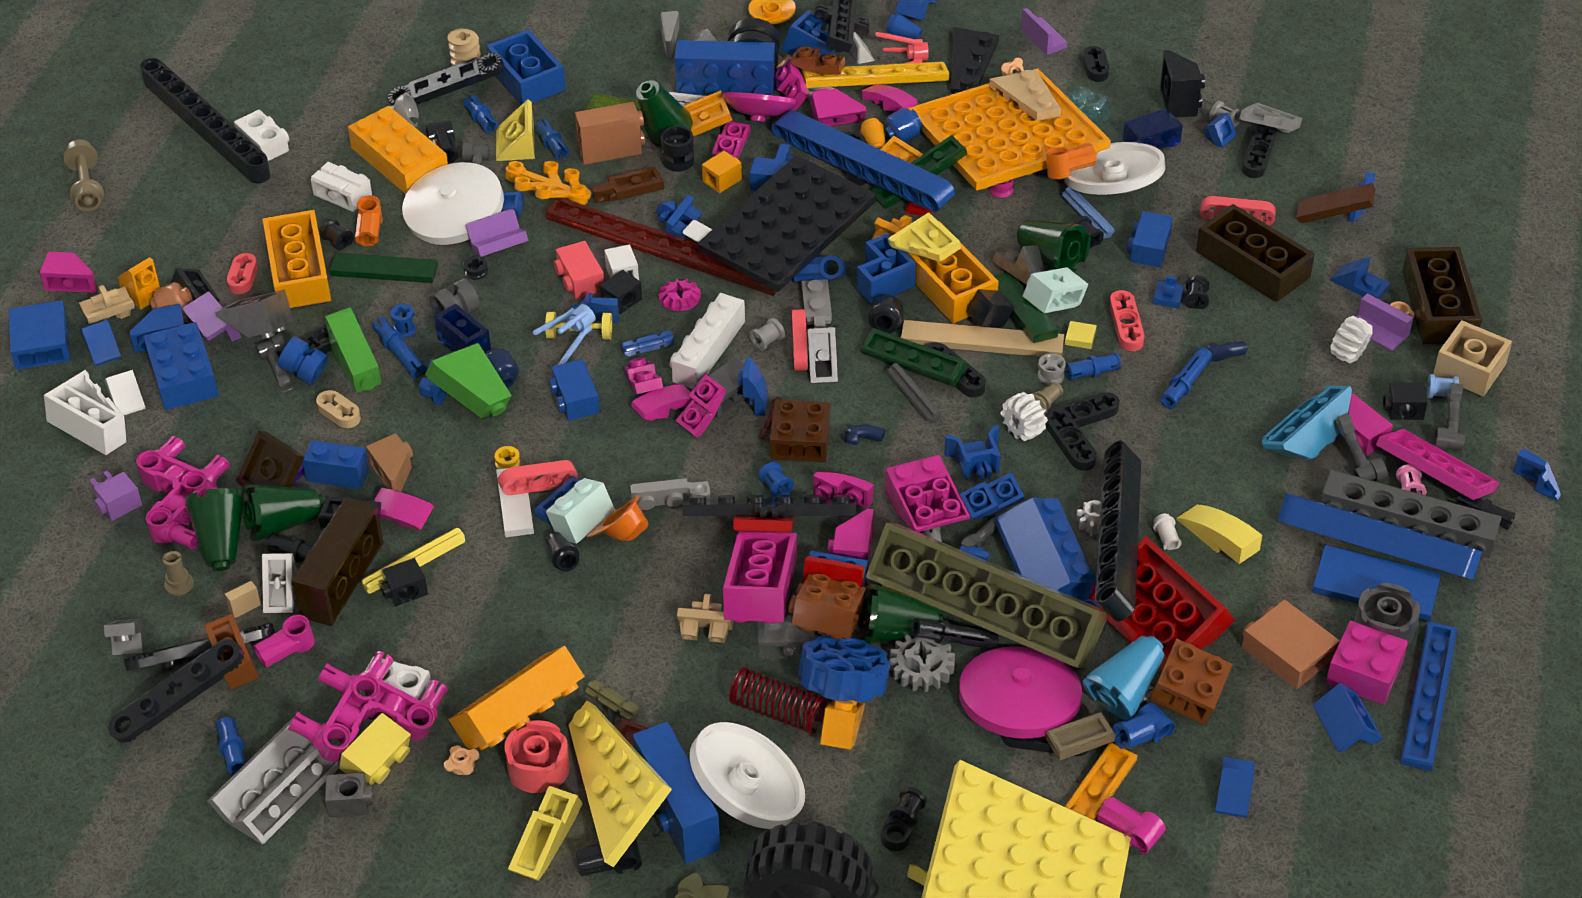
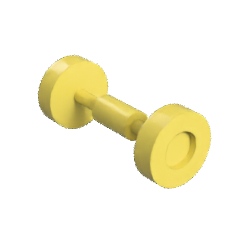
M556 312L546 313L545 324L557 318ZM603 313L602 324H590L592 329H602L603 340H611L612 313ZM559 323L546 330V338L555 339L556 329L561 328L565 323Z

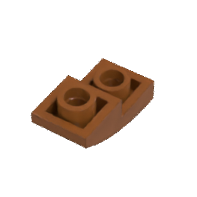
M809 46L798 48L790 59L791 64L798 68L827 75H840L846 65L844 56L827 54L821 57L820 48L811 49Z

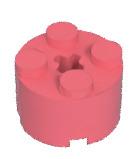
M536 720L527 722L526 727L518 731L515 728L510 732L505 741L504 748L508 775L512 785L528 793H545L549 786L558 789L566 780L570 771L568 743L566 737L560 732V728L553 723Z

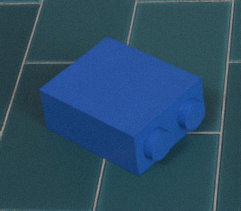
M63 300L9 309L10 352L16 370L71 361L68 316Z

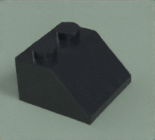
M1164 50L1160 91L1168 118L1195 117L1198 115V108H1202L1203 100L1200 92L1201 89L1205 88V76L1200 74L1197 63L1170 50Z

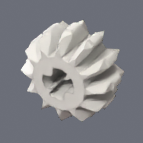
M1351 316L1346 318L1344 323H1341L1330 345L1331 354L1337 356L1336 358L1343 362L1352 363L1357 361L1359 356H1362L1373 334L1372 325L1360 317Z
M1017 393L1002 404L1003 410L1000 413L1005 418L1003 424L1007 425L1008 433L1013 432L1016 439L1021 438L1023 441L1031 440L1046 429L1045 423L1048 421L1044 415L1046 410L1040 406V400H1035L1033 394Z

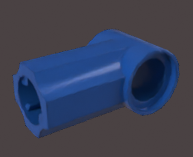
M836 256L816 257L794 277V282L841 279L847 270L846 263L843 259ZM835 260L838 263L839 269L836 274L830 275L827 271V266L831 261Z
M1148 703L1137 712L1136 716L1114 724L1112 729L1116 734L1114 742L1120 749L1125 747L1129 749L1149 740H1153L1158 744L1160 738L1165 735L1171 736L1176 725L1155 703Z

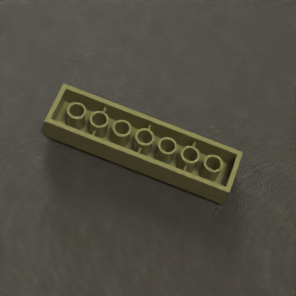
M886 522L866 574L868 579L1076 668H1088L1108 616L1104 609L896 523Z

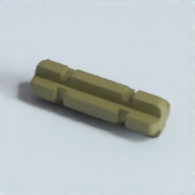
M598 680L589 682L585 691L587 696L594 700L598 698V703L613 710L616 714L620 712L619 716L627 721L637 717L639 707L631 701L627 703L625 697L609 687L605 689V685Z

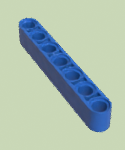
M1285 493L1277 520L1291 526L1469 579H1474L1482 554L1481 550L1288 493Z

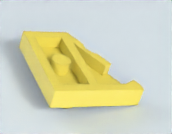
M929 212L888 238L889 245L892 248L939 262L961 249L960 241Z

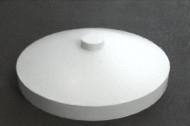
M1136 142L1111 143L1110 149L1097 153V161L1094 166L1072 171L1069 177L1064 178V181L1071 189L1087 194L1107 195L1129 192L1158 180L1165 171V158L1162 151L1148 144Z
M452 163L426 173L411 186L403 201V217L409 230L418 238L437 245L456 244L469 240L465 227L467 223L501 212L504 203V193L497 176L488 168L475 163Z
M719 722L705 727L692 743L690 763L696 780L708 797L732 817L755 827L772 829L777 825H788L801 811L805 802V789L801 776L789 757L767 737L743 725Z

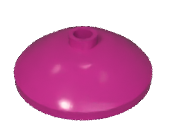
M738 92L723 93L725 102L736 111L751 115V121L765 122L766 117L782 115L797 104V99Z

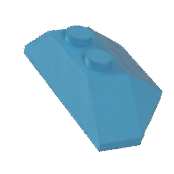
M1329 385L1324 388L1321 394L1310 398L1294 409L1262 437L1263 448L1291 458L1310 460L1317 457L1319 452L1326 445L1334 442L1340 434L1334 420L1338 419L1337 416L1348 413L1352 393L1351 387Z

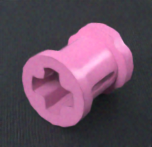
M1407 464L1396 471V478L1401 483V489L1410 491L1413 488L1414 493L1426 495L1425 485L1421 483L1420 479L1422 477L1421 470Z

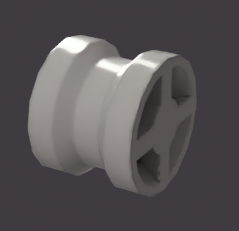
M1054 353L1041 356L1038 363L1039 371L1037 378L1045 385L1054 381L1059 384L1062 383L1066 361L1062 356Z

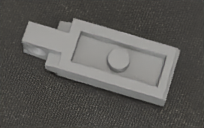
M828 279L802 281L807 325H814V328H825V324H831L832 321Z
M687 478L632 484L630 486L631 499L637 495L640 496L636 503L641 510H650L654 506L659 505L677 507L683 504L684 500H689L691 495H705L706 500H710L708 481L691 483L687 482Z

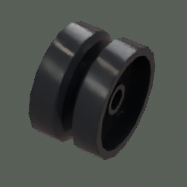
M746 18L738 21L731 27L727 41L775 43V69L777 68L780 35L772 24L759 18Z

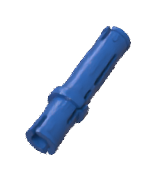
M385 317L378 318L383 325L382 327L374 321L372 325L373 330L382 338L385 348L391 349L411 377L413 379L420 377L416 369H419L423 375L426 374L427 367L404 342V337L400 331L394 330Z
M1204 347L1198 348L1182 371L1170 380L1168 389L1160 397V402L1164 407L1174 408L1182 396L1190 392L1192 383L1212 360V353Z

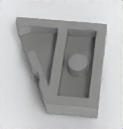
M1255 103L1242 109L1239 119L1275 127L1277 130L1285 133H1290L1300 128L1303 119L1260 103Z

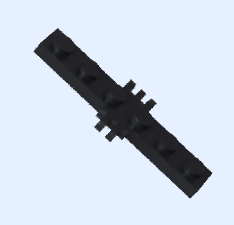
M831 0V6L818 4L815 7V16L829 24L827 46H830L836 52L842 53L845 51L850 53L854 32L863 36L869 33V20L855 15L856 0Z
M691 495L689 500H684L683 516H760V518H766V516H772V518H778V516H856V499H850L849 495H834L833 499H821V495H805L804 499H793L792 495H777L775 499L773 497L764 499L763 495H748L747 500H735L734 495H720L718 500H706L705 495Z

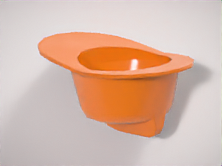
M640 496L633 497L624 506L615 510L585 537H592L603 531L618 541H631L635 539L649 525L644 513L636 503Z

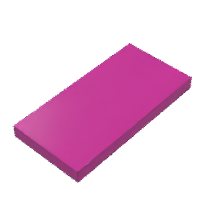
M1405 429L1382 435L1376 443L1380 448L1472 500L1493 493L1499 485L1495 479Z

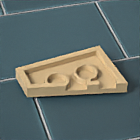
M1025 70L1021 73L990 79V88L1002 91L1003 97L1008 101L1011 99L1019 104V108L1036 121L1060 116L1061 108L1037 70Z

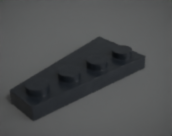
M953 27L951 94L980 86L999 42V35Z

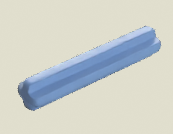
M1070 187L1065 188V191L1062 193L1063 199L1080 216H1088L1092 221V225L1104 233V239L1111 238L1115 232L1114 228L1078 191Z

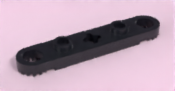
M494 52L492 54L488 53L487 56L485 54L484 57L478 59L477 57L411 81L406 86H398V89L394 88V91H390L391 94L388 95V101L394 105L400 95L409 93L416 105L498 75L504 69V62L501 56ZM496 62L494 63V65H492V68L491 66H489V68L487 67L489 64Z
M273 623L240 630L245 643L267 638L275 633ZM208 637L154 650V652L139 654V657L137 655L130 656L123 660L126 671L163 663V667L167 668L181 664V658L204 653L212 645Z
M225 639L215 644L116 713L109 722L108 729L110 735L119 742H131L132 739L135 740L145 730L148 731L219 682L228 672L233 671L234 668L237 669L238 665L242 664L241 660L244 659V651L241 646L231 639ZM230 649L234 650L232 657L222 662L221 655H224L223 652ZM177 686L180 687V694L174 696V688ZM124 721H131L130 728L126 732L120 733L119 726H122L121 723L124 724Z

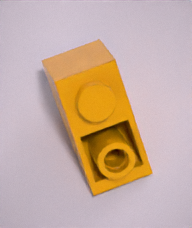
M150 257L118 277L120 288H126L134 305L139 309L151 305L150 299L153 298L154 291L160 288L154 262Z
M832 700L825 708L820 744L851 750L856 742L865 702Z

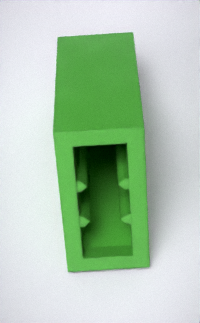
M349 307L325 316L332 354L355 392L369 391L375 388V386L380 385L381 378L378 364L352 309Z
M479 343L433 360L425 374L430 381L481 419L489 415L494 417L503 413L512 397Z

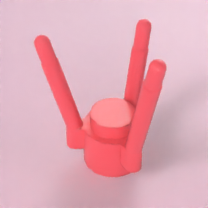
M880 32L875 33L876 37L912 44L907 45V48L892 47L882 49L885 52L907 53V58L912 59V61L903 64L928 61V43L923 42L922 39H911Z

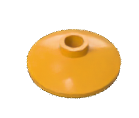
M752 0L749 4V14L752 18H759L768 21L770 24L785 22L792 18L796 11L793 0Z

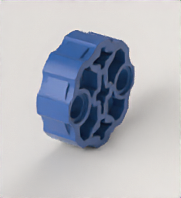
M820 636L816 640L804 643L798 675L801 677V684L806 689L815 691L825 698L838 701L866 702L871 701L876 696H883L885 693L891 662L887 660V653L883 649L872 646L864 640L852 637L850 639H836L831 636Z

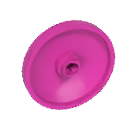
M1001 647L980 654L964 668L959 685V699L966 714L984 729L1012 738L1043 737L1046 731L1071 723L1079 712L1082 698V686L1079 677L1067 663L1030 647Z

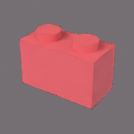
M586 241L556 249L557 260L553 262L554 268L558 276H563L562 280L567 292L571 291L575 299L584 297L589 292L592 294L600 292V285L604 283V273Z

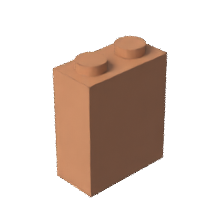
M634 102L575 112L578 150L583 164L642 154L641 145H645L643 130H640V126L644 125L642 112L637 111Z
M1283 600L1276 607L1271 606L1268 608L1263 617L1256 622H1250L1242 633L1244 636L1242 648L1296 690L1331 663L1340 643L1339 639L1286 600Z

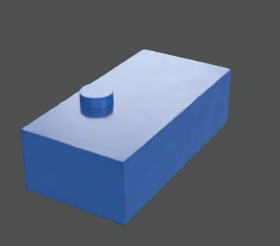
M668 721L633 734L635 750L672 789L658 807L656 818L661 831H668L684 863L687 864L720 851L719 815L710 798L696 780L691 763Z

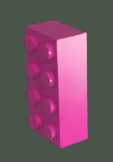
M738 531L723 586L724 620H733L739 623L763 621L767 624L784 622L797 566V533Z

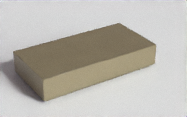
M1099 712L1048 730L1045 733V739L1060 761L1114 742L1116 734L1103 714Z

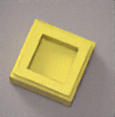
M1070 321L1065 345L1091 349L1097 325Z

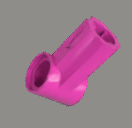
M302 615L291 616L285 620L283 629L253 645L254 652L264 667L267 668L294 652L303 653L313 647L315 639L309 620Z
M1114 797L1108 798L1103 803L1097 816V821L1125 834V837H1131L1130 847L1133 845L1140 849L1141 854L1148 853L1166 830L1165 824L1157 815L1151 812L1140 814Z

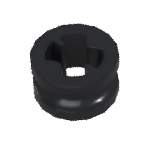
M476 256L468 258L464 262L467 278L479 280L488 274L487 261L484 258Z

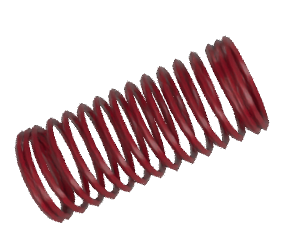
M742 667L737 672L729 691V701L731 704L741 706L743 709L747 708L749 711L753 710L755 713H760L761 716L766 715L767 718L772 717L773 720H779L780 723L785 722L786 725L797 726L799 730L803 729L810 734H814L817 731V728L815 730L814 727L812 728V723L818 706L820 705L815 721L818 722L820 720V723L824 719L825 708L827 707V699L823 696L811 695L810 691L805 693L804 689L799 691L798 686L793 688L791 684L787 686L785 682L780 683L779 680L774 682L773 677L769 679L767 675L762 677L761 673L756 674L754 670L750 672L746 667ZM745 673L744 682L740 690V699L737 701L738 687ZM753 673V680L749 686L747 693L746 706H744L743 694L747 691L750 682V676ZM759 676V682L757 684L753 696V707L750 708V693L752 692L756 678ZM764 678H766L765 685L763 687L759 699V710H756V696L759 692L762 681L764 680ZM772 680L771 688L769 690L765 702V712L762 713V699L764 697L769 682ZM778 682L777 691L771 705V715H768L769 699L773 688ZM784 685V690L778 704L777 717H774L775 702L781 687ZM790 688V693H789L788 699H787V701H786V705H785L784 710H783V711H784V715H783L784 719L781 720V719H780V716H781V714H780L781 705H782V702H783V700H784V697H785V694H786L787 690ZM796 690V696L790 709V722H787L786 714L788 705L790 703L794 691ZM803 692L802 699L796 713V724H793L794 708L800 694ZM809 694L808 702L802 716V727H800L799 716L801 708L806 697ZM815 697V701H814V703H813V705H812V707H811V709H810V712H809V715H808V718H807V722H806V728H805V720H806L807 711H808V709H809V706H810V704H811L813 698Z

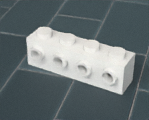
M720 293L714 302H710L702 319L699 318L692 333L684 338L681 348L678 352L673 353L670 359L672 381L674 383L683 384L694 389L695 384L705 374H709L745 323L744 300Z

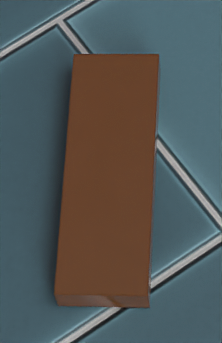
M1373 183L1300 200L1296 218L1299 222L1305 223L1373 207L1376 189Z

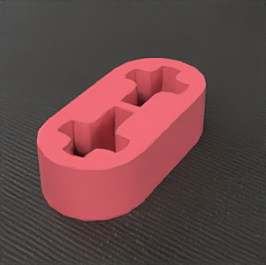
M242 253L233 259L227 276L230 292L243 294L251 289L258 270L257 260L253 254Z

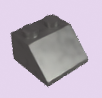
M285 290L238 300L215 312L217 318L248 338L257 335L259 339L272 337L276 332L285 330L286 324L294 321Z

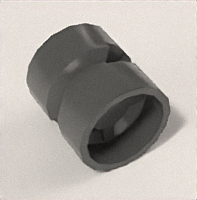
M465 279L450 285L448 290L443 289L431 295L429 299L435 316L446 326L461 319L462 314L466 316L480 307V301L475 289Z

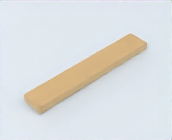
M904 320L901 338L923 346L942 343L950 349L1039 357L1049 353L1062 356L1064 334H1058V337L1033 343L1023 330Z

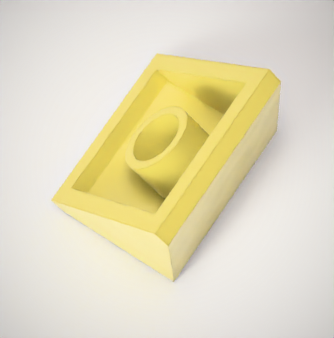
M527 99L498 126L496 130V161L535 159L532 102Z

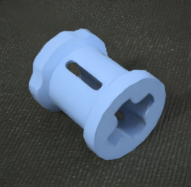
M1429 374L1427 398L1432 399L1433 396L1447 397V391L1451 389V383L1459 384L1458 376L1441 378L1435 377V374Z

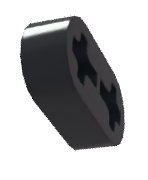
M1098 46L1085 48L1083 63L1087 77L1094 82L1107 80L1109 64L1104 49Z

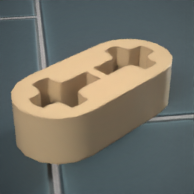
M333 390L324 391L317 396L318 411L342 428H352L359 424L361 420L359 408L353 402Z

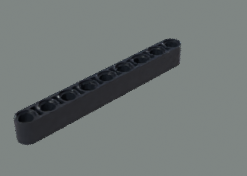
M148 58L141 62L140 69L144 85L249 181L258 184L269 180L271 174L268 159L262 150L161 60Z
M1122 440L1111 444L1104 453L1095 592L1096 602L1116 622L1128 618L1136 605L1141 460Z

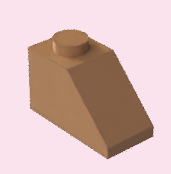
M395 433L366 446L370 466L386 488L401 492L412 468L410 458L413 457V452L408 442H402Z

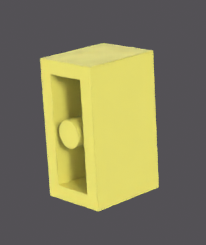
M381 713L341 754L339 769L346 774L365 773L367 785H373L375 782L381 784L390 772L389 767L395 761L401 763L410 752L409 742L411 734Z

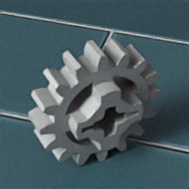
M905 635L904 643L896 641L895 649L890 651V670L893 671L894 680L901 678V686L905 687L908 684H912V691H916L919 686H923L924 691L928 692L930 685L939 689L940 681L949 682L950 674H954L955 653H951L950 644H938L932 639L920 637L912 639L909 635Z

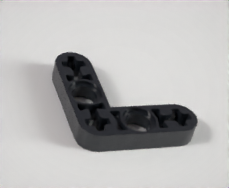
M1109 392L1100 393L1053 408L1046 413L1048 419L1045 423L1046 429L1074 468L1085 471L1095 466L1096 451L1079 427L1115 416L1119 411L1120 402L1115 394ZM1078 411H1085L1089 413V415L1081 417L1075 413ZM1066 437H1073L1078 441L1075 443L1065 442L1063 439Z

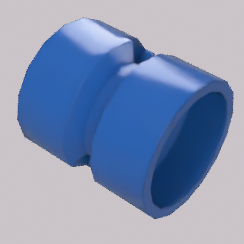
M294 336L282 351L277 366L290 374L296 372L298 379L308 385H312L323 372L329 355L317 348L309 349V343Z

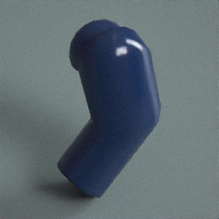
M1243 341L1220 345L1211 343L1206 349L1212 353L1211 361L1217 362L1233 356L1246 354L1247 345Z
M867 424L849 426L844 432L846 433L844 441L848 444L857 445L859 437L882 442L885 429Z

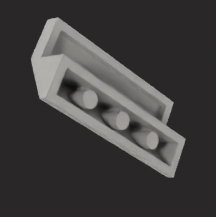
M293 718L208 800V803L225 822L262 845L326 782V776L333 775L340 766V760L334 762L325 760L321 757L319 750L314 748L312 741L288 730ZM329 739V743L335 746V744Z

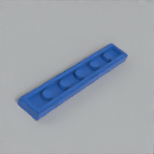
M1427 622L1400 764L1432 771L1458 628Z

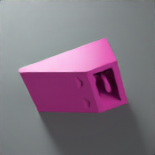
M940 455L886 468L885 491L896 513L912 530L921 532L970 519V515Z

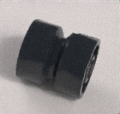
M672 126L661 133L662 163L666 169L681 172L693 166L694 139L690 129L684 126Z

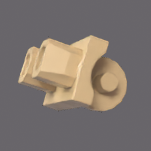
M104 285L98 286V295L79 302L85 318L92 325L105 321L106 318L114 315L121 319L130 316L131 309L135 308L134 302L125 287L107 291Z
M705 594L703 602L693 601L692 609L678 608L677 618L682 639L697 640L699 627L710 628L708 636L710 642L725 643L728 630L733 629L734 622L732 620H724L722 604L712 603L711 594Z

